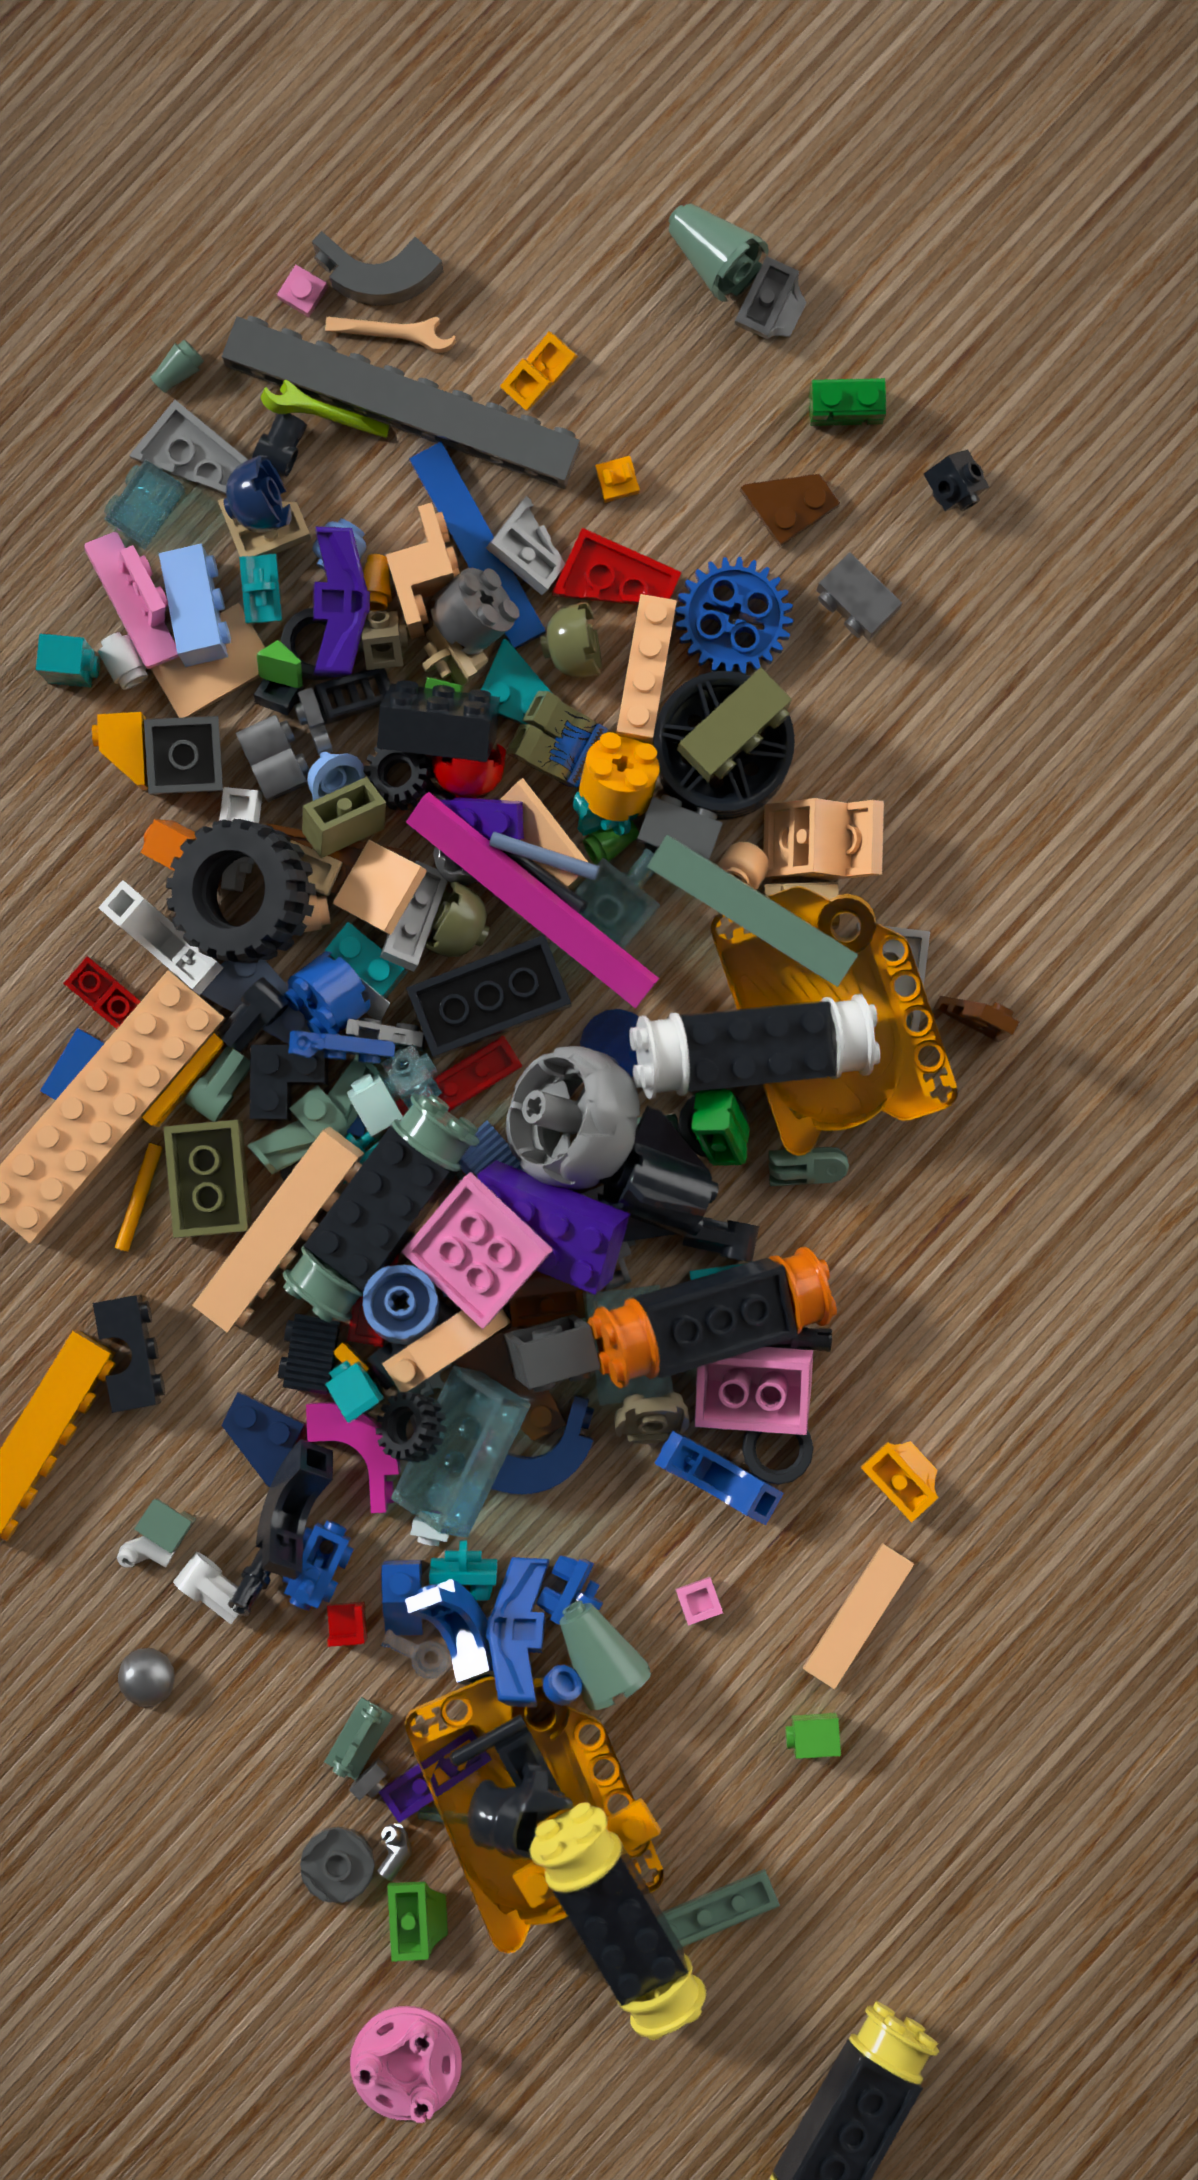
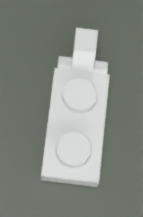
M224 787L219 820L233 821L234 819H243L259 823L263 792ZM242 857L231 863L223 872L221 888L231 891H243L246 873H251L254 860L249 857Z

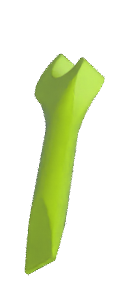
M284 380L280 388L282 395H275L265 387L260 397L264 406L277 414L307 413L386 438L388 435L389 425L317 401L301 392L288 380Z

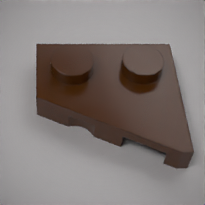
M820 474L749 483L740 487V492L779 547L840 505V502Z

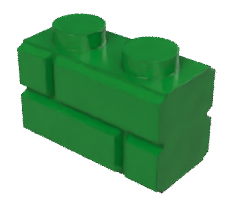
M885 378L812 380L809 389L810 426L862 425L863 422H866L867 425H882L886 416Z
M724 1088L696 1093L694 1106L696 1112L693 1114L692 1130L697 1136L709 1163L713 1164V1166L742 1165L746 1163V1144L748 1143L750 1128L733 1093Z

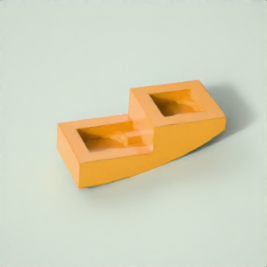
M549 331L526 359L522 358L499 387L528 411L578 358V355L553 332Z

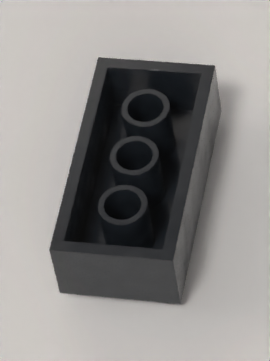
M545 935L406 988L434 1059L441 1058L572 1007Z

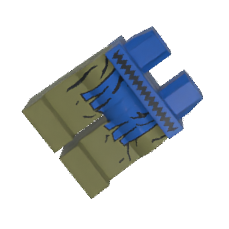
M537 691L523 718V721L528 724H520L506 754L567 787H579L587 752L596 741L600 740L601 735L606 733L608 729L563 703L559 697L551 692Z

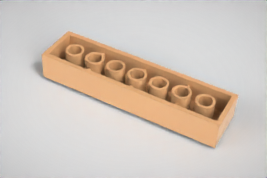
M168 970L0 1164V1218L27 1242L38 1244L144 1121L143 1115L212 1034H219L217 1030L227 1019L174 973Z

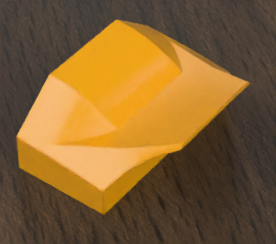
M911 1441L897 1445L887 1442L860 1466L911 1523L939 1498L935 1491V1478L938 1470Z

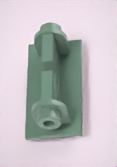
M361 1697L324 1763L333 1767L332 1771L343 1778L347 1775L357 1780L393 1715Z

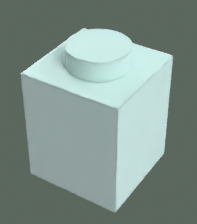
M370 1074L364 1075L351 1084L353 1089L347 1092L348 1097L371 1136L391 1126L395 1119L401 1120L403 1118L379 1074L371 1077Z

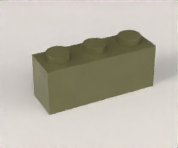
M761 667L679 743L678 751L707 782L715 775L722 779L736 765L733 759L742 750L749 754L763 740L760 734L769 725L775 729L790 715L787 709L792 699Z

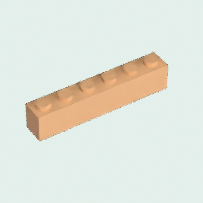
M328 1127L322 1130L192 1306L227 1333L236 1325L243 1328L255 1312L251 1305L258 1296L263 1300L273 1289L276 1281L272 1277L279 1268L285 1271L298 1255L293 1249L301 1238L306 1242L319 1225L315 1221L323 1209L327 1213L341 1195L337 1190L345 1180L350 1183L361 1168L362 1164L359 1161L365 1153L333 1128Z

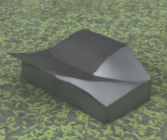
M766 256L735 319L734 325L766 339L772 336L790 337L807 303L798 285L799 271Z

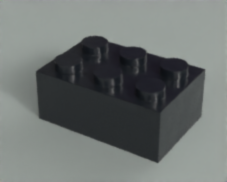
M413 681L392 683L380 705L377 748L487 762L497 738L500 697L491 696V693L485 690H471L469 693L455 692L453 687L446 685H437L430 689L418 687V684Z

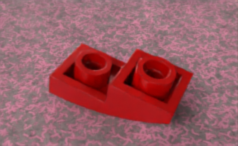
M88 955L63 982L65 986L116 1029L141 1002Z

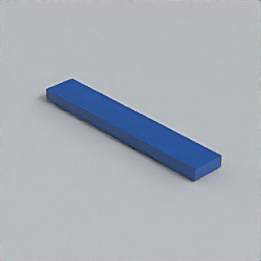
M442 442L409 458L437 512L443 513L448 532L468 568H476L482 571L487 568L494 570L499 575L501 586L506 591L510 600L518 607L519 617L514 621L513 626L505 632L510 644L516 650L544 635L546 630L514 572L486 549L494 536Z

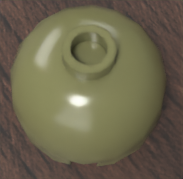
M587 602L561 608L549 621L547 636L541 637V646L545 659L552 658L555 668L564 675L574 678L601 674L598 669L602 668L597 630H593L592 624L587 622V620L594 619L590 605Z
M452 882L450 885L453 888V892L444 891L431 927L430 938H427L424 948L445 957H460L467 954L474 945L482 946L488 936L490 927L485 925L487 912L485 904L479 895L457 882Z

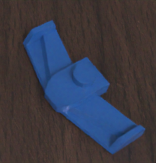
M512 1557L493 1611L487 1620L486 1639L490 1645L498 1700L508 1706L537 1707L528 1653H542L545 1614L543 1612H532L548 1569L549 1559Z

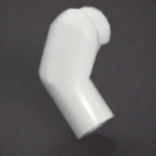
M142 1536L125 1542L119 1549L117 1560L122 1567L131 1568L134 1564L150 1558L166 1568L175 1551L171 1554L147 1537Z

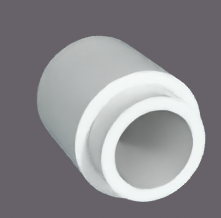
M117 632L102 640L101 644L103 647L99 649L98 654L115 684H120L121 688L126 690L140 684L148 677L145 671L146 667L129 635L122 636L120 632Z

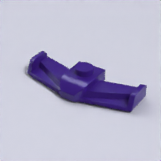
M315 526L327 582H314L313 621L327 622L313 676L344 677L352 673L366 616L370 612V592L366 587L353 529Z

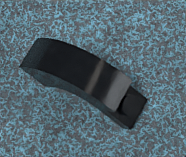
M300 1439L279 1467L267 1493L257 1530L256 1547L263 1549V1570L296 1580L302 1573L303 1536L306 1522L316 1499L333 1480V1450Z

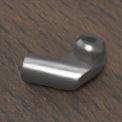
M399 1824L387 1825L381 1835L382 1840H385L389 1855L379 1867L378 1872L389 1881L394 1880L411 1855L408 1833Z

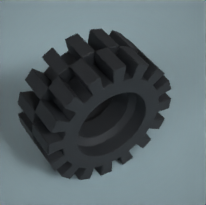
M376 746L374 750L377 752V755L375 757L370 754L368 755L366 760L370 763V766H364L363 772L390 809L396 810L398 806L402 811L408 810L407 804L409 803L416 807L418 805L416 799L427 794L426 788L432 789L434 785L430 778H435L431 768L433 766L431 761L425 754L378 749ZM401 762L409 764L412 769L410 779L400 787L390 786L387 783V773L390 768Z
M399 1392L397 1396H391L388 1398L391 1405L383 1404L381 1410L385 1414L384 1416L378 1415L376 1421L382 1423L381 1428H376V1435L382 1436L378 1440L379 1446L385 1447L383 1452L386 1455H390L391 1458L418 1463L429 1460L428 1454L435 1455L438 1452L435 1444H443L444 1439L439 1437L440 1432L446 1433L447 1426L441 1425V1421L446 1420V1416L444 1413L439 1412L442 1406L440 1403H435V1399L432 1397L411 1392ZM414 1414L416 1420L415 1431L408 1440L406 1434L407 1424Z

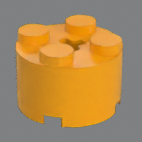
M608 732L602 734L600 740L596 741L587 752L579 785V794L581 798L584 796L589 803L588 808L597 816L612 821H626L631 815L639 813L640 816L644 814L652 801L659 774L656 748L651 744L642 743L630 737L619 736L616 733Z

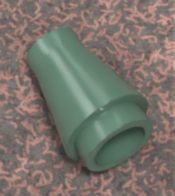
M184 339L179 345L174 343L156 372L150 378L166 393L170 388L200 371L199 366L204 362V359Z

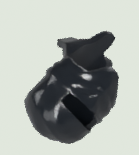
M527 1764L520 1787L500 1788L489 1779L480 1783L472 1796L468 1810L467 1825L470 1830V1836L478 1847L488 1850L496 1848L500 1854L512 1859L533 1860L530 1848L536 1834L538 1811L570 1809L573 1807V1801L565 1797L564 1792L548 1789V1771L541 1770L540 1764Z

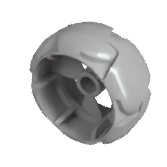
M581 1046L558 1047L554 1050V1053L543 1054L535 1059L524 1070L514 1087L515 1092L506 1119L509 1147L512 1154L520 1161L521 1168L531 1177L544 1184L569 1190L594 1187L599 1183L600 1179L610 1177L617 1172L632 1150L635 1141L637 1117L640 1115L639 1096L629 1073L620 1067L619 1063L609 1055ZM584 1083L586 1092L580 1101L570 1100L574 1091ZM578 1133L570 1146V1135Z

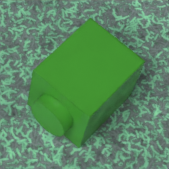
M836 1713L791 1716L792 1726H785L787 1749H794L796 1759L841 1756L839 1719Z

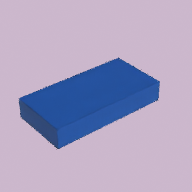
M77 1028L40 1091L56 1100L105 1043Z

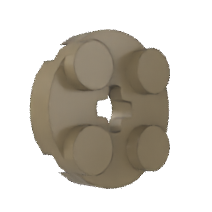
M668 1393L661 1397L645 1398L642 1395L628 1396L623 1400L624 1406L614 1415L617 1436L621 1438L622 1433L627 1434L629 1442L638 1444L666 1441L669 1438V1432L678 1429L679 1434H682L688 1429L690 1424L688 1408L682 1402V1396L677 1393Z

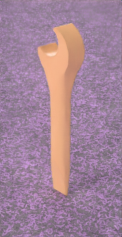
M326 317L325 331L405 339L418 343L434 353L447 352L456 343L455 335L447 340L436 336L435 330L440 324L438 317L412 324Z

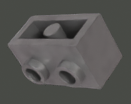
M850 552L819 582L816 590L820 594L818 596L819 601L826 609L832 613L837 610L846 619L844 622L846 628L857 638L863 636L868 641L899 611L902 602Z

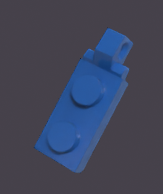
M290 1031L288 1053L303 1058H310L317 1051H324L323 1058L346 1060V1054L359 1055L358 1062L380 1064L381 1058L394 1057L395 1044L391 1041Z

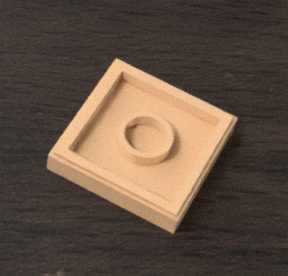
M368 840L332 904L391 935L427 870Z

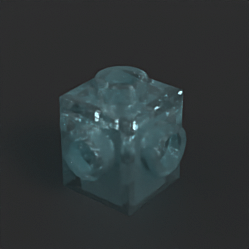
M413 1044L405 1049L394 1052V1057H390L381 1063L388 1075L382 1079L393 1098L398 1095L401 1097L408 1109L413 1104L410 1099L413 1094L425 1095L428 1098L431 1094L435 1096L442 1094L432 1076L438 1072L427 1053L420 1056Z

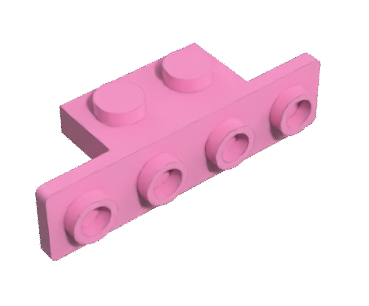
M112 532L85 543V552L145 667L151 669L179 657L176 644L164 623L165 608L168 607V601L163 589L160 586L155 588L150 578L152 570L144 555L139 557L133 545L125 548L117 532Z

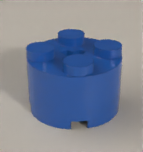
M329 951L320 954L288 979L289 990L284 993V997L290 1002L289 1006L293 1010H299L308 1021L307 1026L311 1033L337 1035L347 1028L348 1019L357 1020L368 1012L371 1003L370 999L364 1002L361 993L366 988L354 969L341 957H338L336 960L329 958L332 953Z

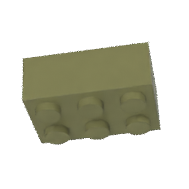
M228 1120L163 1127L173 1238L247 1232L252 1226L243 1122L240 1120Z

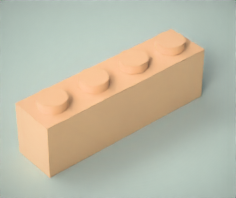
M640 594L616 734L619 736L630 737L651 745L653 743L677 600Z

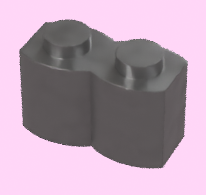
M273 715L236 732L242 749L268 802L308 785L305 776L308 775L309 767L302 753L295 756L290 746V742L296 739L287 720L279 722L277 716Z

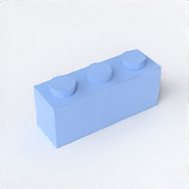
M202 544L159 553L177 654L185 667L227 658L226 644L231 643V636L227 622H221L219 611L225 610V605L220 588L215 589L213 577H218V568L214 555L208 556Z

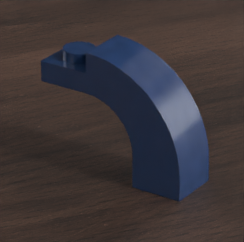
M575 1394L564 1434L559 1443L547 1453L526 1457L498 1449L487 1488L510 1494H533L551 1489L568 1479L581 1466L593 1442V1437L580 1434L581 1428L589 1429L594 1408L588 1407L589 1398Z

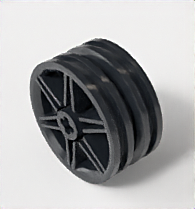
M716 671L699 675L676 689L662 707L656 722L653 746L657 750L659 762L658 779L670 797L683 802L682 808L693 812L697 808L711 811L718 815L716 820L737 819L762 808L775 796L783 784L792 762L795 747L794 728L790 715L775 729L769 725L764 730L765 736L763 740L749 754L742 750L733 759L736 765L723 777L724 784L720 788L712 787L710 781L707 782L692 765L685 764L681 758L682 754L678 751L679 743L695 729V727L688 725L689 717L697 715L703 721L751 676L732 671ZM748 763L756 764L758 766L757 774L753 776L747 775L744 772L745 765Z

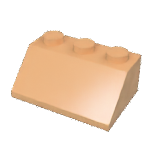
M523 778L500 799L522 801L524 838L521 841L588 862ZM534 861L571 890L587 879L586 877Z

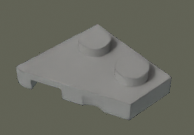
M526 496L486 549L538 593L543 595L563 570L565 563L558 550L553 547L546 527L544 525L539 527L530 510L534 505L531 499Z
M360 1018V1021L348 1019L347 1036L394 1042L393 1044L397 1048L424 1051L425 1035L423 1032H418V1026L396 1023V1027L382 1025V1021Z

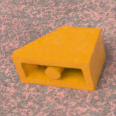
M142 712L97 714L98 725H92L93 746L99 747V751L141 790H148L144 719L146 717Z

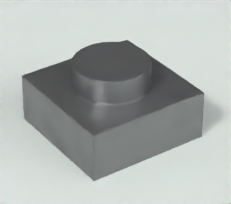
M378 1758L352 1783L349 1790L359 1801L366 1794L373 1798L387 1784L384 1777L387 1775L389 1768Z

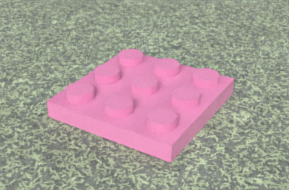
M470 1172L404 1248L402 1253L423 1271L474 1322L484 1329L553 1249Z

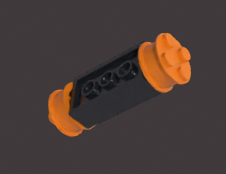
M800 1247L793 1256L782 1259L777 1255H773L769 1258L627 1299L623 1307L608 1311L605 1307H599L595 1310L594 1316L588 1319V1324L591 1326L593 1338L596 1339L599 1351L597 1353L601 1368L599 1371L602 1375L608 1374L618 1388H624L628 1385L630 1379L643 1375L648 1379H653L657 1376L662 1379L798 1337L803 1326L809 1324L828 1325L832 1317L837 1315L836 1303L831 1296L828 1284L830 1279L828 1265L824 1259L818 1260L809 1248Z

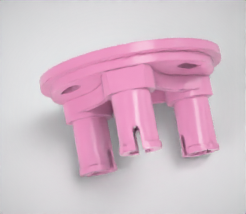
M414 2006L393 2007L371 2018L358 2033L350 2057V2071L354 2086L362 2100L371 2109L391 2119L414 2120L417 2123L425 2122L426 2118L430 2119L434 2112L446 2104L458 2085L462 2069L461 2050L452 2029L436 2014Z

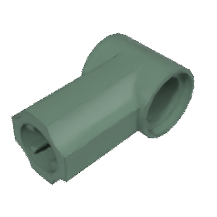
M227 1045L206 1076L203 1075L192 1087L185 1099V1103L212 1122H217L230 1106L234 1098L233 1093L249 1072L251 1061Z

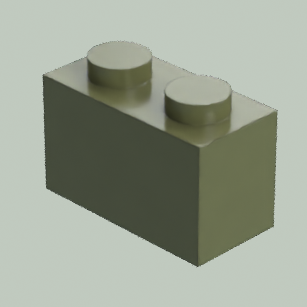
M364 777L303 805L302 833L318 855L323 858L383 830L385 827L386 802L370 780Z

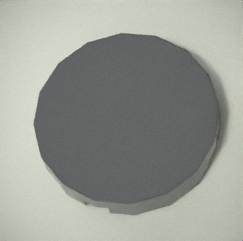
M340 1826L323 1829L310 1839L303 1850L300 1863L302 1881L310 1893L322 1901L330 1903L351 1901L361 1895L372 1880L375 1866L373 1850L365 1837L353 1829Z

